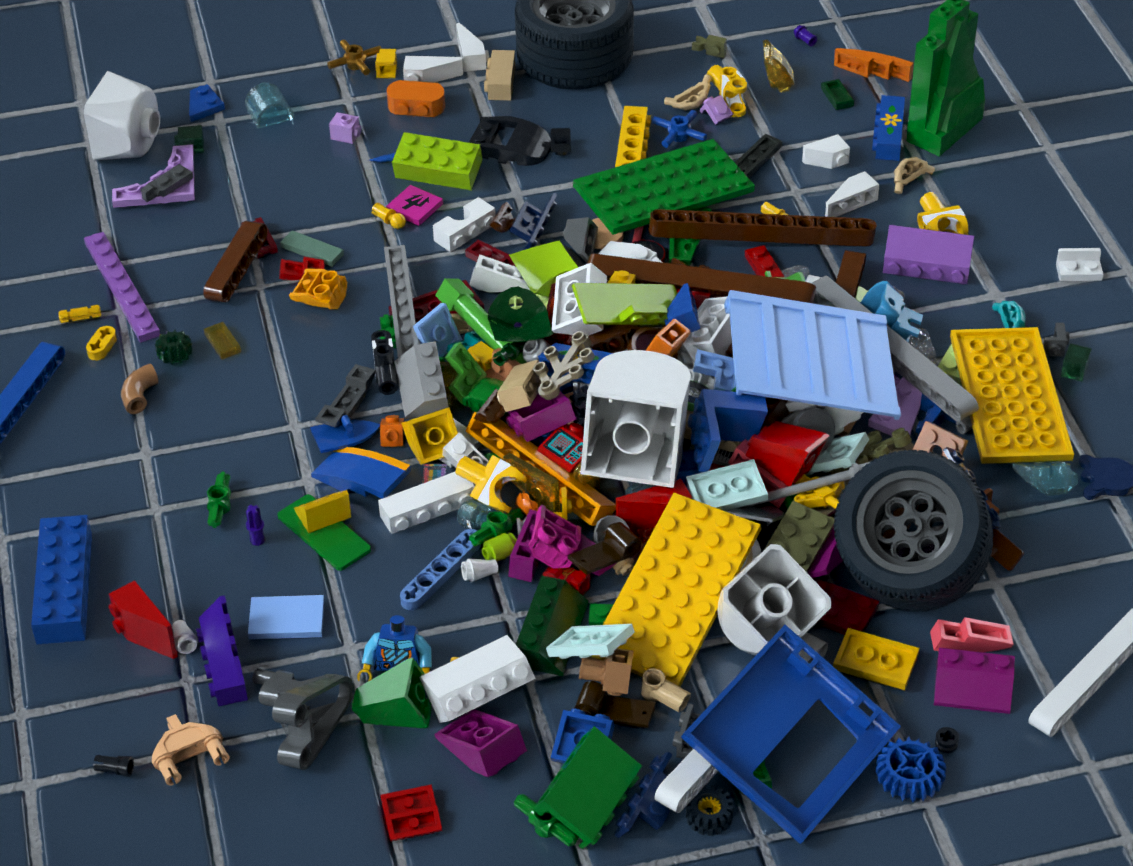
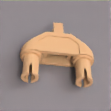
M176 714L166 718L169 730L164 733L152 755L153 766L161 771L166 784L169 786L174 785L171 780L172 777L176 784L182 779L175 766L176 763L205 751H209L214 764L217 766L222 765L219 760L220 757L224 764L230 758L222 745L223 737L219 730L206 724L193 722L182 725Z

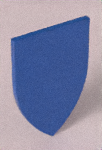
M348 415L341 417L342 425L339 427L325 424L310 427L321 453L355 446L370 439L380 430V424L350 420Z

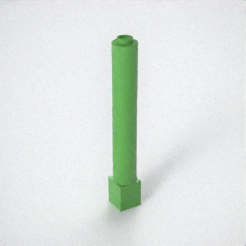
M444 279L435 296L442 303H446L449 311H456L493 350L497 348L502 349L505 344L512 343L496 341L494 339L488 320V313L473 299L474 293L460 279ZM523 352L519 353V356L515 359L520 364L527 363L523 358Z

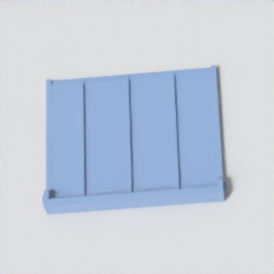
M734 290L729 291L724 308L725 312L730 314L736 395L744 393L894 417V420H899L901 412L900 407H898L886 315Z

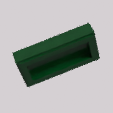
M839 79L821 83L822 91L835 110L854 106L853 98Z

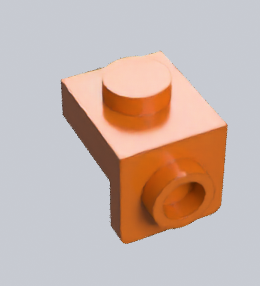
M388 415L385 419L381 420L380 441L382 447L403 446L404 430L402 422H404V418H399L398 415Z

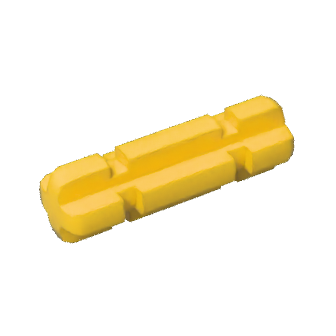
M92 305L91 308L87 306L74 308L68 312L67 310H61L58 315L60 323H67L69 320L73 322L90 319L89 317L91 316L93 318L101 317V309L99 305Z

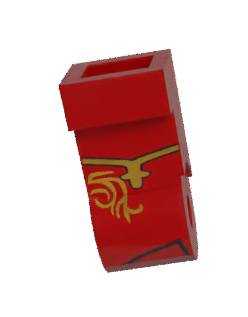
M549 566L542 574V576L566 580L582 595L590 588V574L586 575L581 570L578 571L571 567L552 568Z

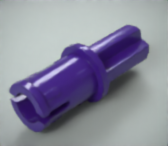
M249 505L246 510V529L249 531L250 543L259 546L265 542L263 532L265 524L261 519L260 508L257 505Z

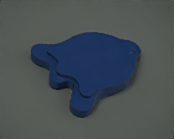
M1086 454L1080 456L1079 464L1084 468L1080 479L1083 482L1090 483L1083 491V496L1087 500H1093L1101 495L1123 496L1128 494V490L1133 488V466L1129 462L1111 457L1094 458Z

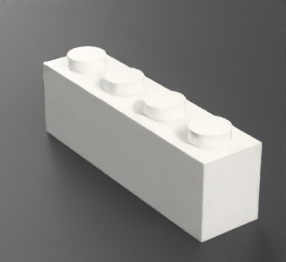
M453 472L378 500L380 517L390 533L393 534L475 503L476 500L470 497L475 486L470 481Z

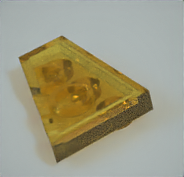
M511 453L503 456V461L509 463L528 477L526 483L511 481L522 492H529L535 499L534 501L538 503V507L544 505L546 509L552 512H560L559 480Z

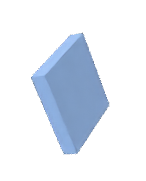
M440 303L413 326L420 344L436 341L439 357H443L447 353L448 344L462 341L446 303Z

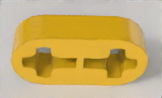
M102 326L94 333L86 345L89 359L97 361L106 357L117 341L116 332L113 327Z

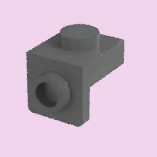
M1055 323L1053 337L1044 338V351L1046 356L1064 357L1066 345H1069V332L1065 331L1064 323Z

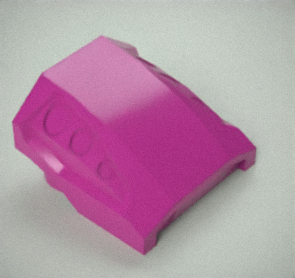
M541 505L536 514L532 539L529 542L531 553L534 558L552 568H569L572 562L568 559V556L577 551L581 540V527L572 524L546 509L544 505Z

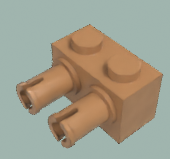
M617 648L612 655L605 657V659L582 658L579 679L601 682V685H603L602 691H607L608 694L613 696L628 694L634 651Z

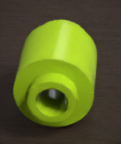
M502 533L483 543L482 554L486 560L495 559L497 562L511 555L517 539L512 533Z

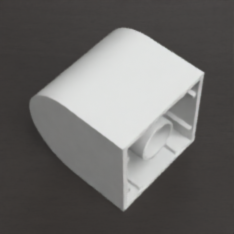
M644 350L616 352L599 361L587 390L581 474L674 488L682 461L691 377L689 369L682 362L662 353Z

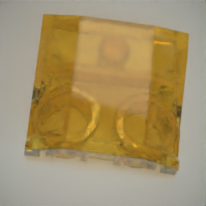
M763 40L764 64L771 88L778 87L779 92L788 91L794 84V72L791 65L769 40Z

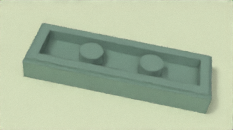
M293 230L280 242L281 248L305 257L322 259L324 264L331 267L344 256L343 249Z

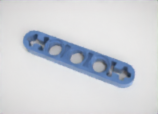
M467 529L461 532L402 589L400 601L404 609L416 610L421 607L461 567L462 562L470 559L480 549L481 544L473 546L469 540V536L477 530ZM453 552H459L462 554L460 557L457 558L450 556V554ZM440 566L447 568L443 572H438L435 569ZM423 581L432 582V584L427 587L420 585V583Z

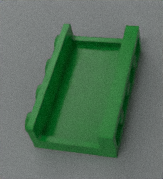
M594 726L582 736L533 810L540 816L547 811L582 839L578 845L580 848L583 849L588 844L594 845L603 834L600 831L602 826H607L615 816L612 812L614 808L619 807L626 799L625 791L627 788L630 789L639 779L637 773L642 765Z

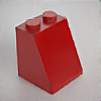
M775 421L769 427L764 426L758 435L754 434L747 443L749 448L745 456L751 460L754 459L755 463L787 486H792L813 468L830 435Z

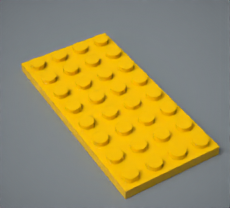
M1038 327L951 330L950 339L962 387L976 399L979 406L978 411L970 415L981 464L1073 461V448Z
M673 493L603 624L633 625L635 633L627 639L625 644L618 647L634 651L631 666L632 673L643 677L646 670L651 668L659 669L664 673L666 680L681 687L718 615V600L721 590L739 574L761 531V524ZM591 655L594 658L605 659V657H600V655Z

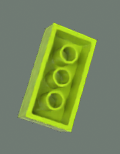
M404 132L393 158L392 166L395 178L472 190L483 159L480 144Z

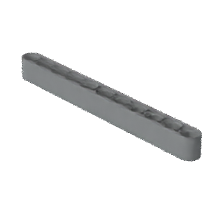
M823 276L812 282L817 287L813 301L816 304L872 313L830 277ZM887 325L892 367L895 371L957 422L978 411V403L968 391Z

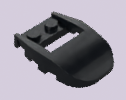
M512 116L480 117V123L468 142L480 144L483 159L495 158L498 159V163L506 164L507 161H516L517 165L532 166L543 162L551 150V139L544 128L533 122ZM505 127L515 128L506 146L492 144L499 130H504Z

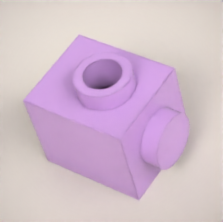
M337 112L329 123L331 140L353 144L355 139L361 134L362 128L359 125L358 116Z

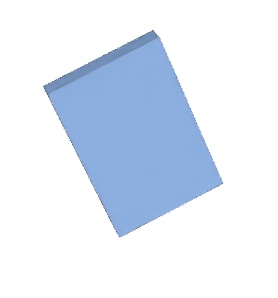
M324 595L251 597L248 627L249 639L322 637Z

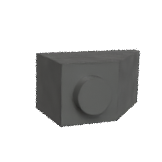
M589 217L567 219L566 228L563 232L564 239L588 263L590 254L594 253L598 226Z

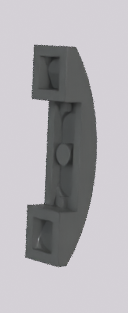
M355 364L346 376L344 388L330 406L325 405L315 421L332 427L341 426V417L344 415L351 417L363 401L373 381L375 369Z

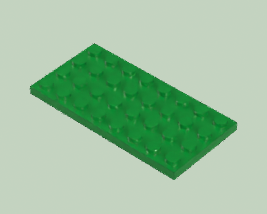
M714 139L573 180L575 190L612 235L649 224L651 212L657 209L693 211L752 193L755 190V185Z

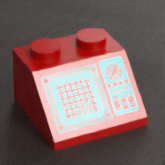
M571 423L557 428L538 447L537 451L569 473L581 472L583 427L577 423Z

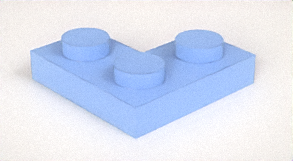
M697 349L693 372L714 376L713 390H733L736 387L733 358Z

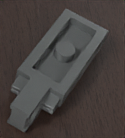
M180 164L176 165L141 189L142 199L149 202L157 196H167L192 180L193 172Z

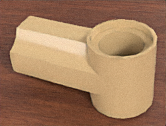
M651 668L644 672L641 688L643 698L648 701H659L677 712H682L691 697L690 692L666 680L664 673L659 669Z

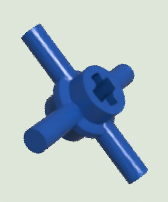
M691 110L686 116H674L671 121L657 116L653 117V124L668 129L669 135L661 143L664 148H667L673 141H686L688 136L706 141L707 134L691 129L690 123L697 116L695 110Z

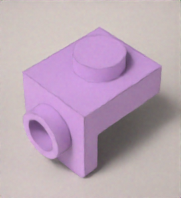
M721 95L715 98L713 96L707 98L699 110L701 114L707 111L715 125L731 118L733 115Z

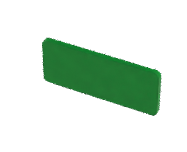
M307 494L277 514L278 519L338 571L344 570L371 552L370 545L342 521L308 533L294 508L316 500L312 495Z

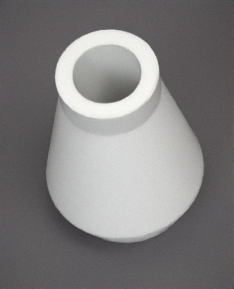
M467 559V561L461 563L463 579L474 582L486 576L497 574V561L495 559Z
M175 621L172 629L176 650L183 654H189L196 649L198 638L185 621Z

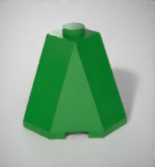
M408 658L356 688L354 700L352 701L353 712L364 724L428 728L432 705L429 698H425V690L419 678L425 673L414 658Z

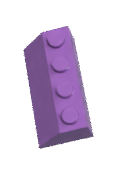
M889 225L883 273L967 284L974 236Z

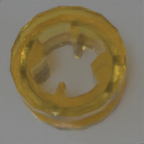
M581 463L578 464L573 473V478L579 480L583 485L588 484L594 478V476L581 474Z

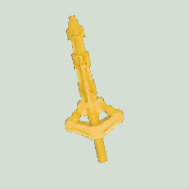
M804 475L795 484L818 479L820 477L816 476L809 478L808 476ZM842 481L798 493L794 497V501L809 508L832 506L836 509L839 503L837 498L845 488V482Z

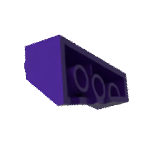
M223 595L199 617L200 628H196L199 643L204 642V646H200L203 661L208 660V664L204 665L207 679L212 678L213 681L208 683L211 698L216 697L218 707L248 700L226 598Z

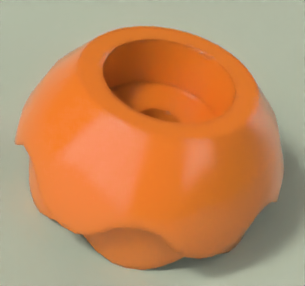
M527 493L518 494L516 506L526 516L530 509L538 511V503L532 501Z

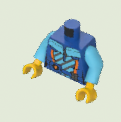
M392 616L390 624L382 625L380 632L374 633L365 645L362 659L364 666L359 671L357 679L360 681L361 673L366 672L369 674L368 681L373 678L372 671L370 670L371 666H374L373 669L377 671H388L408 658H414L426 674L432 668L431 647L423 636L418 634L417 627L405 625V619L402 616Z

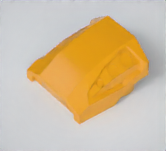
M305 269L304 275L294 291L290 292L289 297L293 301L311 306L338 309L346 297L348 282L345 276L338 275L336 271Z

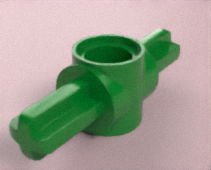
M224 471L217 475L215 485L207 490V510L209 511L207 523L213 528L221 525L223 515L229 512L231 508L230 475Z
M520 508L510 511L509 514L499 511L490 512L487 515V521L482 523L480 530L469 536V540L473 546H478L502 533L507 534L512 530V525L517 523L516 518L522 520L524 514Z
M519 794L516 797L514 806L529 817L528 821L534 826L537 835L544 838L555 836L567 846H574L579 837L547 811L540 816L533 810L537 803L525 794Z

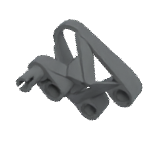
M257 668L253 673L252 680L255 684H262L259 692V702L262 705L273 707V720L281 723L287 737L278 749V763L305 770L314 762L349 707L353 693L352 681L348 676L339 674H326L304 681H297L292 672L284 670L272 672ZM339 685V695L336 703H330L310 709V706L305 704V702Z

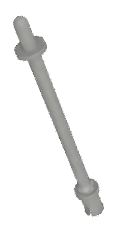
M855 463L847 471L767 492L768 500L747 506H755L849 480L867 463L860 465Z

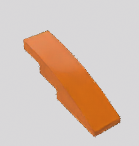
M836 48L834 56V66L867 78L870 74L887 80L893 76L909 82L913 77L914 62L898 57L844 48Z

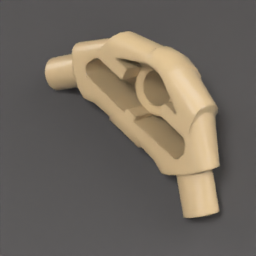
M707 74L704 75L702 82H698L695 86L683 91V93L676 95L674 98L665 97L664 104L685 111L699 108L708 98L712 77Z
M918 157L902 160L894 171V193L902 194L903 186L920 175L925 174V172L933 174L935 167L928 165L927 161L921 160Z

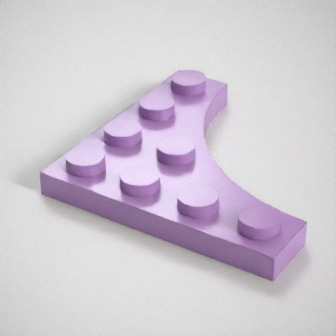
M193 144L173 146L168 166L163 171L160 170L151 176L150 181L142 185L136 183L112 189L113 208L195 200ZM180 164L193 172L192 180L167 196H157L149 202L142 199L141 189L176 165Z

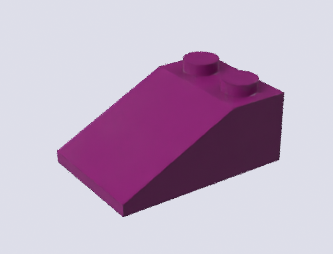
M476 709L465 713L434 734L439 742L473 772L486 777L496 775L501 768L516 761L520 755L527 751L517 724Z

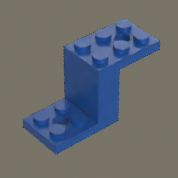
M701 390L699 398L695 399L694 411L688 417V427L692 431L691 444L695 447L694 461L698 464L699 472L709 471L721 440L743 442L745 439L749 441L754 434H759L768 413L765 397L744 393L736 395V392Z

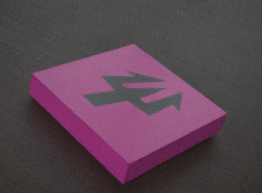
M409 185L386 208L394 209L396 213L403 214L406 221L420 226L443 205V198Z

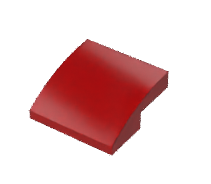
M432 784L380 795L390 842L442 831Z

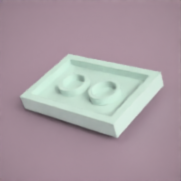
M866 432L834 438L831 445L820 453L813 468L806 476L816 472H829L836 468L843 467L846 469L851 467L852 464H855L856 459L863 452L864 447L869 441Z
M754 459L686 477L693 500L723 511L768 500L767 490Z
M632 624L572 626L546 647L549 657H559L560 659H566L571 656L587 658L591 655L608 657L620 645L625 644L635 631Z

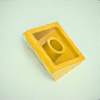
M347 490L335 492L294 508L308 533L351 518L350 500Z

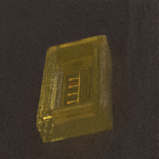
M224 322L203 329L204 335L221 360L241 352V346Z

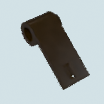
M612 523L606 529L604 541L569 554L568 559L579 570L588 575L632 557L640 549L642 540L623 523Z
M587 681L583 684L574 709L582 710L586 713L585 715L595 716L596 714L606 715L610 717V720H613L614 724L649 728L656 708V702L608 696L607 691H602L603 685L595 681Z

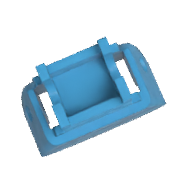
M888 281L876 283L869 289L860 303L873 314L886 315L887 325L907 342H909L910 335L917 338L920 330L911 326L910 323L914 322L920 325L923 315L904 307V297Z

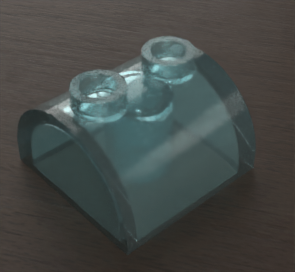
M262 82L248 92L245 99V107L257 129L294 119V113L278 86Z

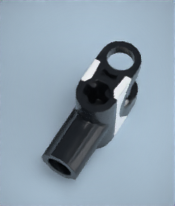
M378 330L371 335L376 382L380 393L392 395L398 390L392 338L390 332ZM378 337H386L385 339H376Z

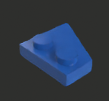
M208 84L190 90L189 117L191 122L225 110L224 103Z

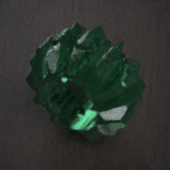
M176 329L173 332L166 331L165 335L160 334L159 339L155 341L156 354L158 359L162 360L164 364L168 362L172 365L175 362L181 364L182 360H189V355L192 354L191 339L184 331L177 332Z

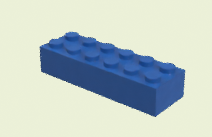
M88 515L40 519L31 622L36 645L86 640L92 542Z

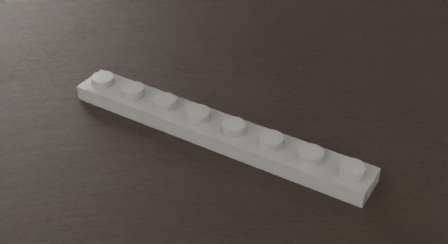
M405 245L384 247L398 358L413 345H418V337L413 328L416 322Z

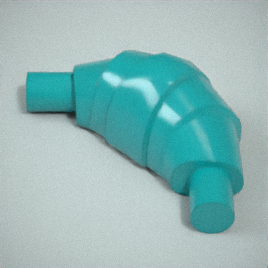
M1002 301L1001 303L993 304L992 309L998 311L1001 315L1005 328L1025 327L1026 314L1017 302Z

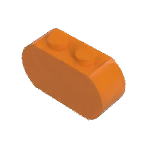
M395 81L387 87L388 109L391 113L397 115L436 117L445 110L444 88L439 83Z

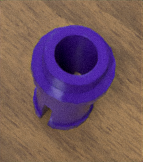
M799 25L794 30L796 39H801L810 47L816 44L817 36L809 32L806 26Z

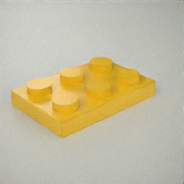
M848 628L834 660L833 667L839 672L905 690L919 655V648Z

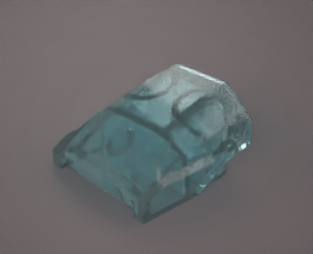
M1064 461L1013 463V470L1047 496L1068 494L1078 483V474L1071 470V464Z

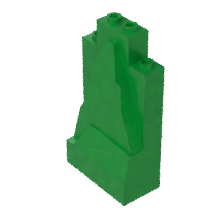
M946 0L931 12L928 34L916 43L906 142L939 157L983 119L984 81L983 78L979 77L973 59L978 13L969 9L970 2L965 0Z

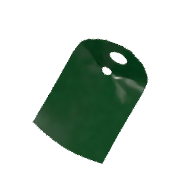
M519 286L510 287L498 294L490 305L488 320L496 341L523 342L553 335L545 305L528 289ZM513 296L521 297L523 300L522 307L519 309L511 308L509 305L510 298ZM520 322L522 326L514 327V324Z

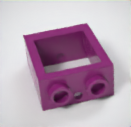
M561 391L557 397L551 400L544 399L538 393L530 406L508 411V416L506 417L509 427L511 429L514 428L517 436H522L527 442L576 420L570 400Z

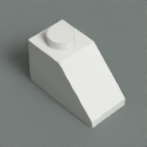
M837 134L803 145L802 162L804 164L833 169L849 163L850 147Z

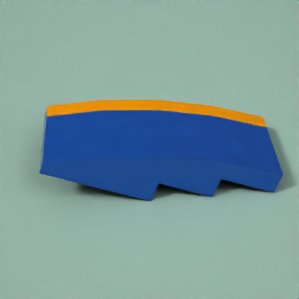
M346 447L333 451L311 473V477L339 491L347 490L348 493L354 491L364 497L371 493L383 499L411 472V466L374 451Z

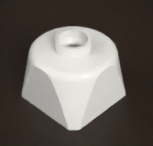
M110 71L106 72L84 107V118L92 158L96 161L142 157L151 148L154 138L159 131L160 114L157 98L153 90L148 86Z
M770 544L721 590L717 609L718 619L724 634L737 648L748 654L757 655L784 625H787L801 638L831 608V598L781 545Z

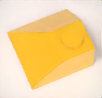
M449 407L402 422L407 442L420 465L443 458V447L458 434Z

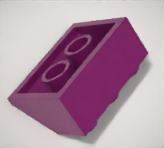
M939 648L936 665L934 705L1010 714L1015 656Z

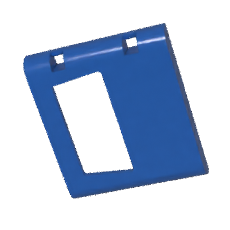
M784 625L693 722L681 738L801 844L901 726L787 625ZM801 650L813 658L810 664L799 655ZM819 700L854 735L857 741L801 807L796 808L757 779L753 772L812 705ZM862 702L873 711L870 717L858 707Z

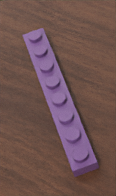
M104 232L85 237L86 247L139 342L160 336L158 326Z

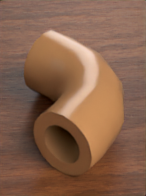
M152 364L144 365L133 371L123 382L121 398L125 409L130 414H137L145 409L147 401L143 392L149 387L158 384L157 373Z

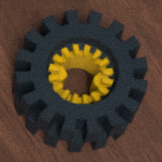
M705 785L686 806L688 825L692 824L691 829L694 831L699 828V834L701 835L704 834V831H708V836H712L713 831L717 835L721 834V828L726 831L728 825L732 823L733 800L728 792L724 793L723 788L719 787L718 791L715 790L716 785H711V789H707ZM712 808L713 813L709 814L704 809Z

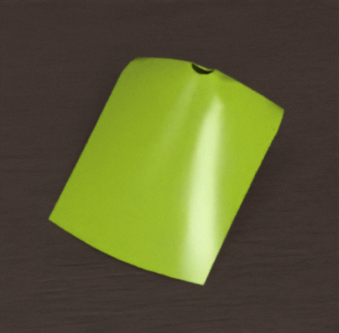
M560 240L509 255L530 291L546 297L555 296L557 276L579 268Z

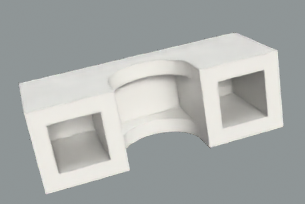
M479 197L463 206L464 220H454L447 216L433 225L434 241L449 252H452L491 228L489 224L495 217V208Z

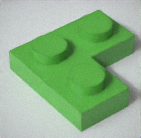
M458 342L453 345L444 358L458 374L448 388L458 401L463 404L462 398L466 397L487 374L462 343Z

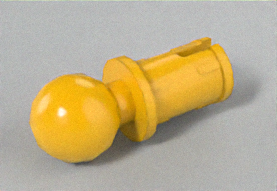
M380 203L373 205L371 213L384 220V223L391 224L395 229H402L405 226L406 219L403 214L396 213L394 209H388Z

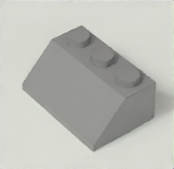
M436 341L413 345L395 360L405 419L420 417L449 407Z

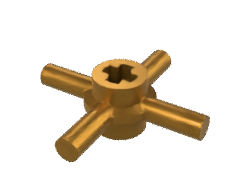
M341 40L340 45L346 53L342 58L327 62L329 69L347 64L349 69H360L364 75H368L370 69L364 63L366 58L376 55L382 48L379 45L363 51L360 45H349L346 40Z

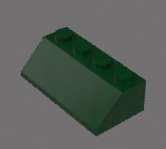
M541 576L516 642V646L526 656L531 670L559 676L564 675L569 658L549 657L546 647L572 626H581L589 605V601L566 580Z

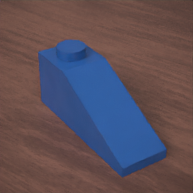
M686 283L668 307V319H665V324L667 326L671 320L676 319L687 327L690 332H694L701 328L696 301L689 284Z

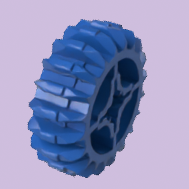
M910 737L906 741L898 738L896 744L890 741L887 747L882 748L876 761V776H878L879 784L883 785L884 792L891 791L892 798L899 795L902 801L905 798H910L912 802L916 798L924 801L926 795L933 798L935 791H940L946 778V763H944L943 755L938 754V748H930V742L923 744L920 738L917 741H911ZM893 764L897 766L895 771L891 767ZM926 768L930 771L929 775L925 773Z

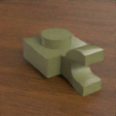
M708 35L707 39L701 36H696V42L692 43V50L702 51L705 49L707 55L724 58L727 50V38Z

